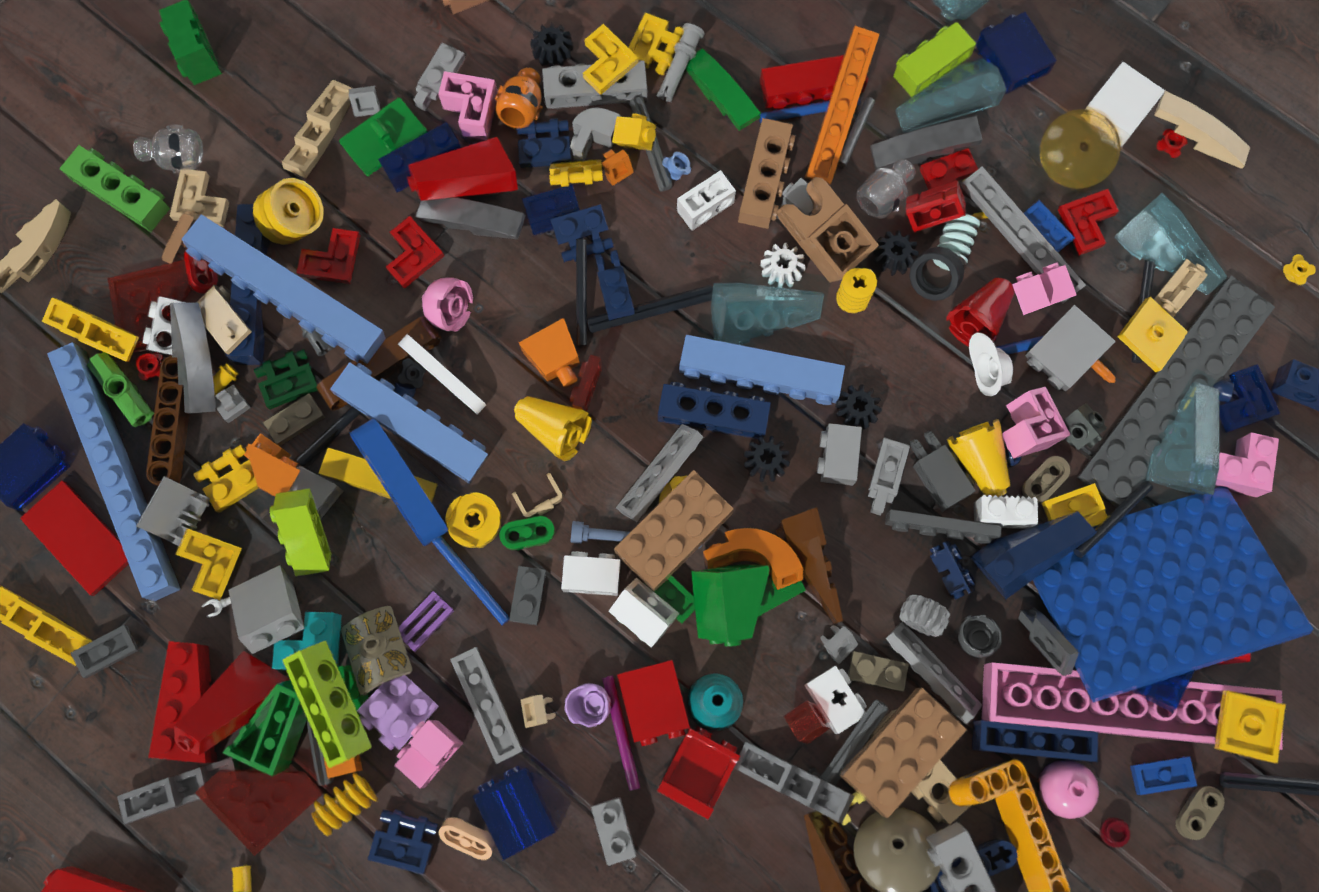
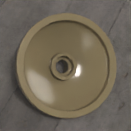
M897 808L889 818L883 817L878 812L872 814L862 823L854 841V857L860 874L871 887L879 892H922L935 881L940 872V867L934 866L927 853V850L931 847L926 838L936 833V829L925 817L905 808ZM900 841L904 846L901 849H896L893 847V843Z

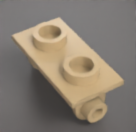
M1186 259L1154 300L1174 317L1207 277L1208 274L1204 272L1206 269L1200 264L1194 265Z

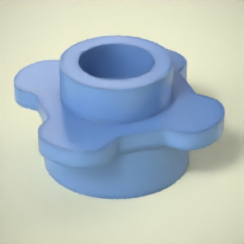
M674 152L670 158L665 157L662 161L663 166L668 169L671 178L674 180H679L683 174L688 175L691 172L690 161L683 153Z

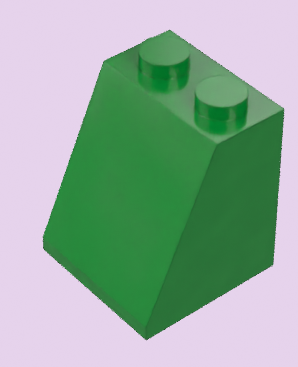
M736 564L691 571L698 638L709 640V644L724 643V646L741 645V640L753 637L770 572L769 565Z

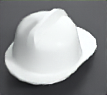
M984 333L972 335L969 342V351L975 370L976 382L980 391L984 395L991 397L999 392L1001 386L1011 383L1013 375L1012 360L1002 349L996 348L992 340Z

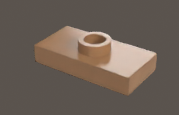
M188 209L183 210L162 253L161 258L163 261L171 264L179 247H186L181 239L187 233L194 219V212Z

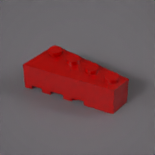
M168 642L148 758L198 763L217 762V752H215L214 746L201 755H197L192 751L182 750L175 741V725L210 688L209 646L195 643Z

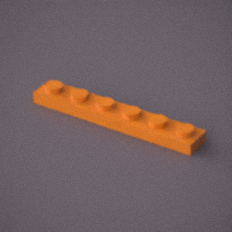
M854 26L806 172L805 178L812 180L814 177L823 178L829 185L832 183L878 41V33L858 26Z

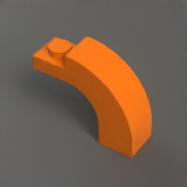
M754 528L730 530L725 532L726 543L713 544L703 551L704 563L707 569L723 567L739 561H751L759 565H769V574L777 590L803 580V567L796 553L784 540L767 531Z

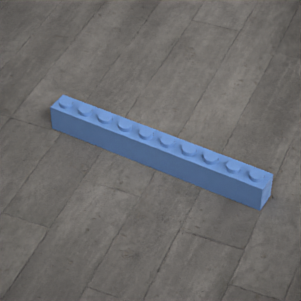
M72 342L47 353L141 597L157 601L181 590L161 538L136 526L148 505L99 381L87 366L90 359L87 351Z

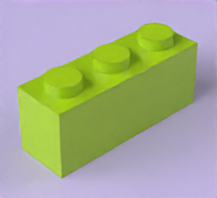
M958 22L949 28L945 26L937 32L932 40L923 41L916 48L915 52L910 55L905 54L897 61L894 78L914 98L970 58L976 43Z
M310 488L277 493L274 505L270 506V517L273 523H277L278 539L281 545H285V556L288 566H292L295 576L329 571L332 553Z

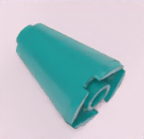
M717 673L704 675L693 683L688 692V712L694 722L700 727L712 731L724 730L732 726L741 715L743 708L741 690L731 678ZM714 695L722 697L723 702L721 706H715L712 703Z

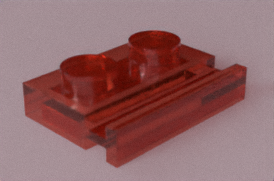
M590 354L588 362L583 361L579 371V377H582L579 387L574 386L570 396L573 408L587 412L602 371L600 357Z

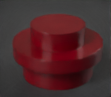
M1111 817L1101 824L1100 836L1107 845L1119 848L1126 845L1129 841L1130 829L1122 819Z

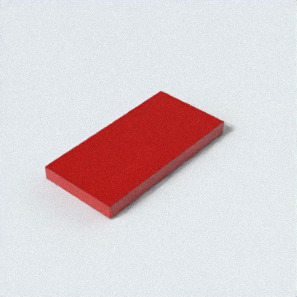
M63 480L20 518L91 596H95L129 564L119 538L70 485Z

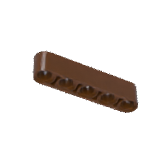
M422 316L386 338L368 364L361 360L358 362L352 360L350 363L355 366L358 363L364 365L372 371L370 376L377 381H380L381 378L385 380L401 370L404 359L410 358L412 361L415 360L398 345L406 334L427 352L436 347L441 342L442 337L426 317ZM348 364L323 379L317 385L321 396L333 411L348 404L330 390Z
M172 356L165 358L160 367L146 471L148 480L156 486H159L161 483L160 476L165 470H168L167 478L180 483L189 413H185L184 385H178V374L174 375V371L178 367V359ZM178 392L177 398L170 401L172 394ZM175 417L174 424L167 428L168 421ZM171 444L170 451L164 454L166 445Z

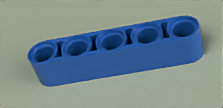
M373 418L350 432L355 445L423 546L430 544L448 532L443 519L376 419Z

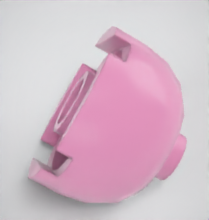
M445 277L435 280L428 286L422 297L424 316L431 325L442 330L454 332L460 330L467 322L471 313L470 311L466 312L468 302L473 303L472 290L467 282L456 278Z
M1072 760L1054 761L1047 765L1039 775V799L1044 807L1056 816L1067 819L1080 818L1090 813L1098 802V781L1092 771L1079 762Z

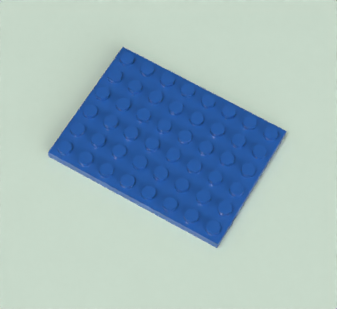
M1222 486L1126 515L1082 558L1077 557L1072 551L1033 579L1055 627L1079 652L1075 668L1093 703L1308 635L1314 630L1227 487Z

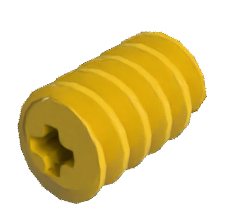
M853 268L845 273L836 295L837 304L842 310L848 313H857L866 309L877 286L874 272L867 268Z
M357 773L353 774L354 784L347 780L343 781L344 791H341L336 786L333 788L334 798L324 794V805L317 800L313 802L316 810L312 812L313 820L326 836L332 834L333 828L340 829L343 824L342 821L346 823L351 821L352 814L356 816L361 814L362 807L369 808L372 804L371 799L376 802L378 801L370 784Z

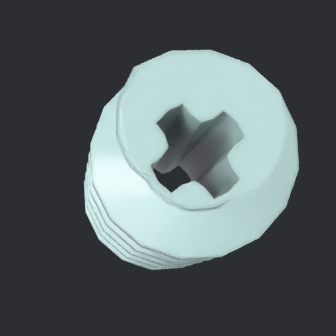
M966 214V216L946 222L943 228V235H941L939 240L940 244L937 247L950 249L958 255L963 265H966L968 259L965 256L971 253L969 247L974 244L972 237H976L978 233L974 228H979L980 221ZM933 259L937 266L950 271L946 264Z

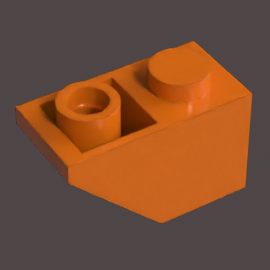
M259 442L255 446L248 444L246 450L257 487L273 496H276L277 493L289 492L300 473V470L296 468L298 463L285 456H282L280 460L270 455L273 450Z

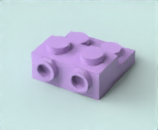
M406 675L383 683L357 712L361 715L359 718L364 727L369 731L374 727L382 734L378 739L388 749L392 750L396 747L400 750L412 737L411 732L421 721L425 722L439 706Z

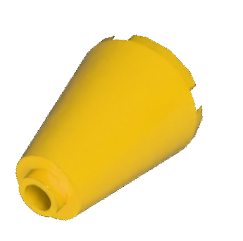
M530 396L520 399L514 408L516 420L558 459L563 461L570 460L578 453V450L575 449L579 442L584 444L591 428L592 419L587 416L589 413L581 409Z
M998 419L993 421V426H990L989 422H985L959 432L960 437L956 438L957 440H954L953 436L946 439L950 448L957 455L962 465L985 496L991 495L993 497L996 495L999 497L1007 493L1006 488L1010 487V479L1002 429Z

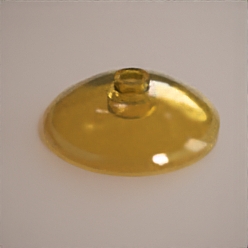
M1086 109L1069 111L1056 118L1046 129L1040 144L1041 163L1049 177L1062 186L1074 189L1088 188L1103 181L1114 170L1120 156V138L1115 126L1104 115ZM1082 142L1088 145L1086 152L1080 150Z

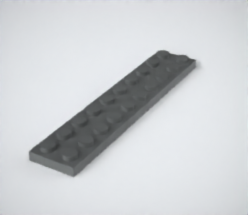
M1233 276L1228 277L1188 329L1185 338L1163 369L1154 374L1076 478L1087 486L1095 483L1100 496L1117 508L1149 478L1214 390L1213 385L1221 381L1275 306Z

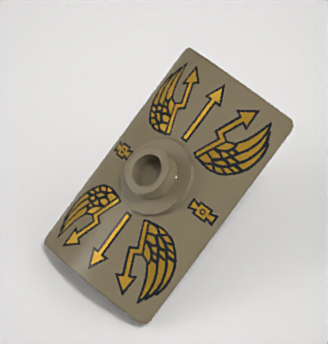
M391 606L368 611L354 618L341 628L360 695H366L377 686L412 672V666Z

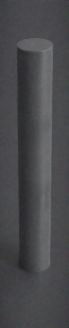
M866 97L841 152L837 164L840 167L847 166L874 106L875 100L873 98Z

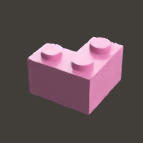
M444 71L438 94L443 109L460 112L458 123L463 137L488 140L497 102L495 97L498 91L495 80Z
M1057 262L1042 268L1044 273L1033 276L1031 271L1016 277L1017 283L1012 285L1023 315L1076 296L1066 265L1059 267Z
M1046 387L1030 390L1006 405L1016 425L1002 433L1013 459L1048 449L1071 435Z
M1249 433L1238 439L1235 456L1218 453L1206 459L1203 485L1213 488L1219 486L1227 487L1231 492L1259 497L1272 492L1279 439L1256 433Z
M428 720L426 723L421 721L411 732L413 736L411 741L397 755L400 760L395 766L420 789L425 788L463 744L459 738L437 720Z

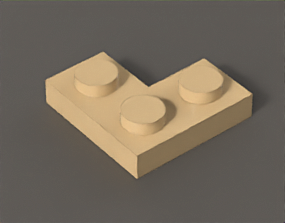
M180 169L170 217L174 221H178L183 210L188 209L195 213L192 223H195L202 214L219 226L224 227L229 202L225 198L205 196L209 181V175L206 171Z

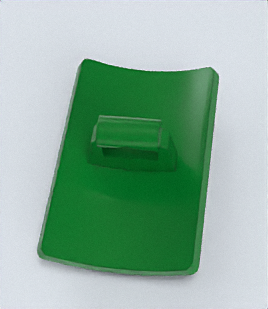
M397 98L340 138L339 143L366 176H370L427 135L428 131L414 116L401 98Z

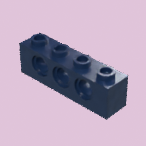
M1293 359L1278 368L1270 392L1319 411V369Z
M670 382V385L663 384L658 411L659 422L676 425L684 424L688 427L759 439L760 436L765 437L771 403L765 402L764 398L758 396H750L749 399L738 397L737 393L724 391L723 394L713 393L710 388L696 387V389L685 388L686 385L678 382ZM684 400H691L694 402L695 407L691 410H685L680 404ZM715 404L722 411L719 414L713 415L708 412L707 407ZM737 409H743L747 412L748 417L738 419L734 416L733 412Z
M982 720L973 721L972 750L1097 762L1098 732Z

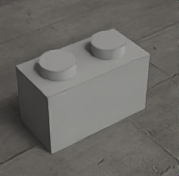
M829 423L826 431H821L819 447H824L823 458L819 457L817 464V473L821 474V482L851 486L855 484L858 473L862 427Z

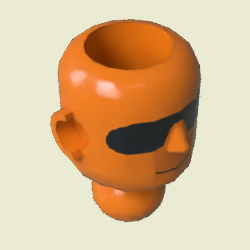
M532 68L521 69L517 76L509 79L504 86H500L495 100H497L496 112L499 119L506 125L513 128H525L534 119H538L543 106H541L542 93L539 87L541 79L536 70Z

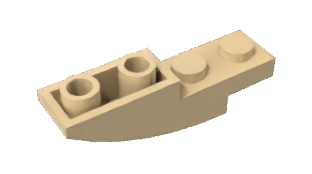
M57 199L51 204L46 205L41 213L30 222H27L16 234L22 242L18 246L13 247L0 261V293H3L20 277L29 282L56 251L64 236L71 212Z

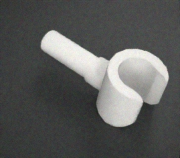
M230 597L219 601L212 599L203 603L202 607L208 604H212L215 607V612L206 617L210 618L218 615L222 608L231 604Z

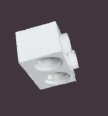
M720 170L677 198V212L693 231L734 204L736 190Z
M160 296L157 298V302L151 301L148 317H152L153 321L151 328H145L142 342L147 344L146 350L172 355V342L168 347H161L156 341V337L160 332H167L171 336V321L166 320L162 316V310L165 306H170V303L186 302Z

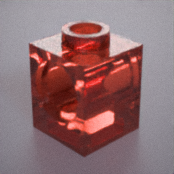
M807 700L783 716L797 740L806 744L831 729L817 705Z

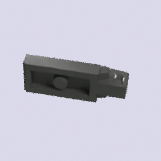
M1035 607L1021 610L1019 620L1030 631L1029 640L1061 675L1072 674L1079 652L1048 618Z

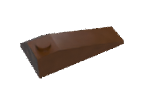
M813 508L781 520L780 528L776 529L777 536L784 540L796 553L803 567V578L833 624L841 623L843 618L835 584L829 583L828 578L832 577L831 563L826 555L823 556L822 552L824 545H826V539L818 509Z
M817 810L804 815L821 892H879L871 887L860 874L855 862L854 851L848 845V837L834 819Z

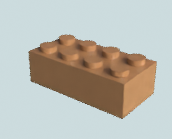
M693 470L614 548L615 554L655 592L732 515L734 508Z
M923 688L915 689L839 775L880 815L889 818L967 729Z

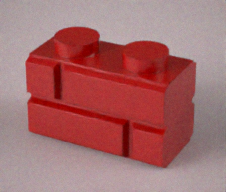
M957 180L923 191L921 194L908 196L905 210L912 229L916 232L966 216V202Z

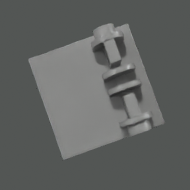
M164 476L136 526L179 546L186 528L191 530L197 529L196 525L198 521H201L200 518L205 508L210 505L208 504L210 498Z

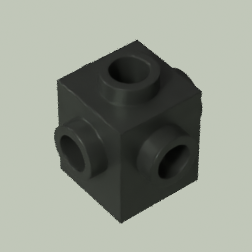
M1087 403L1063 419L1071 434L1065 440L1070 445L1075 446L1077 450L1084 445H1087L1089 448L1103 439L1100 434L1107 429L1102 416L1098 412L1093 411Z

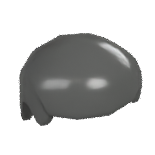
M984 614L977 616L969 615L959 627L958 640L962 649L967 654L982 658L997 652L1002 643V632L997 623Z

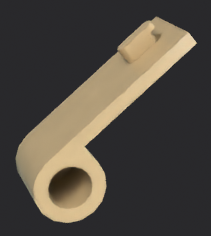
M213 285L196 303H199L204 326L224 352L229 355L252 331L230 305L231 291L224 285L220 287Z

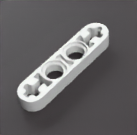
M408 334L398 343L400 347L477 415L486 406L478 396Z

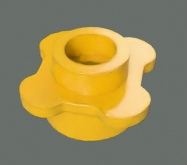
M1297 254L1292 257L1290 264H1286L1283 267V272L1290 282L1303 285L1306 283V278L1309 275H1313L1316 269L1314 265L1305 261L1302 255Z

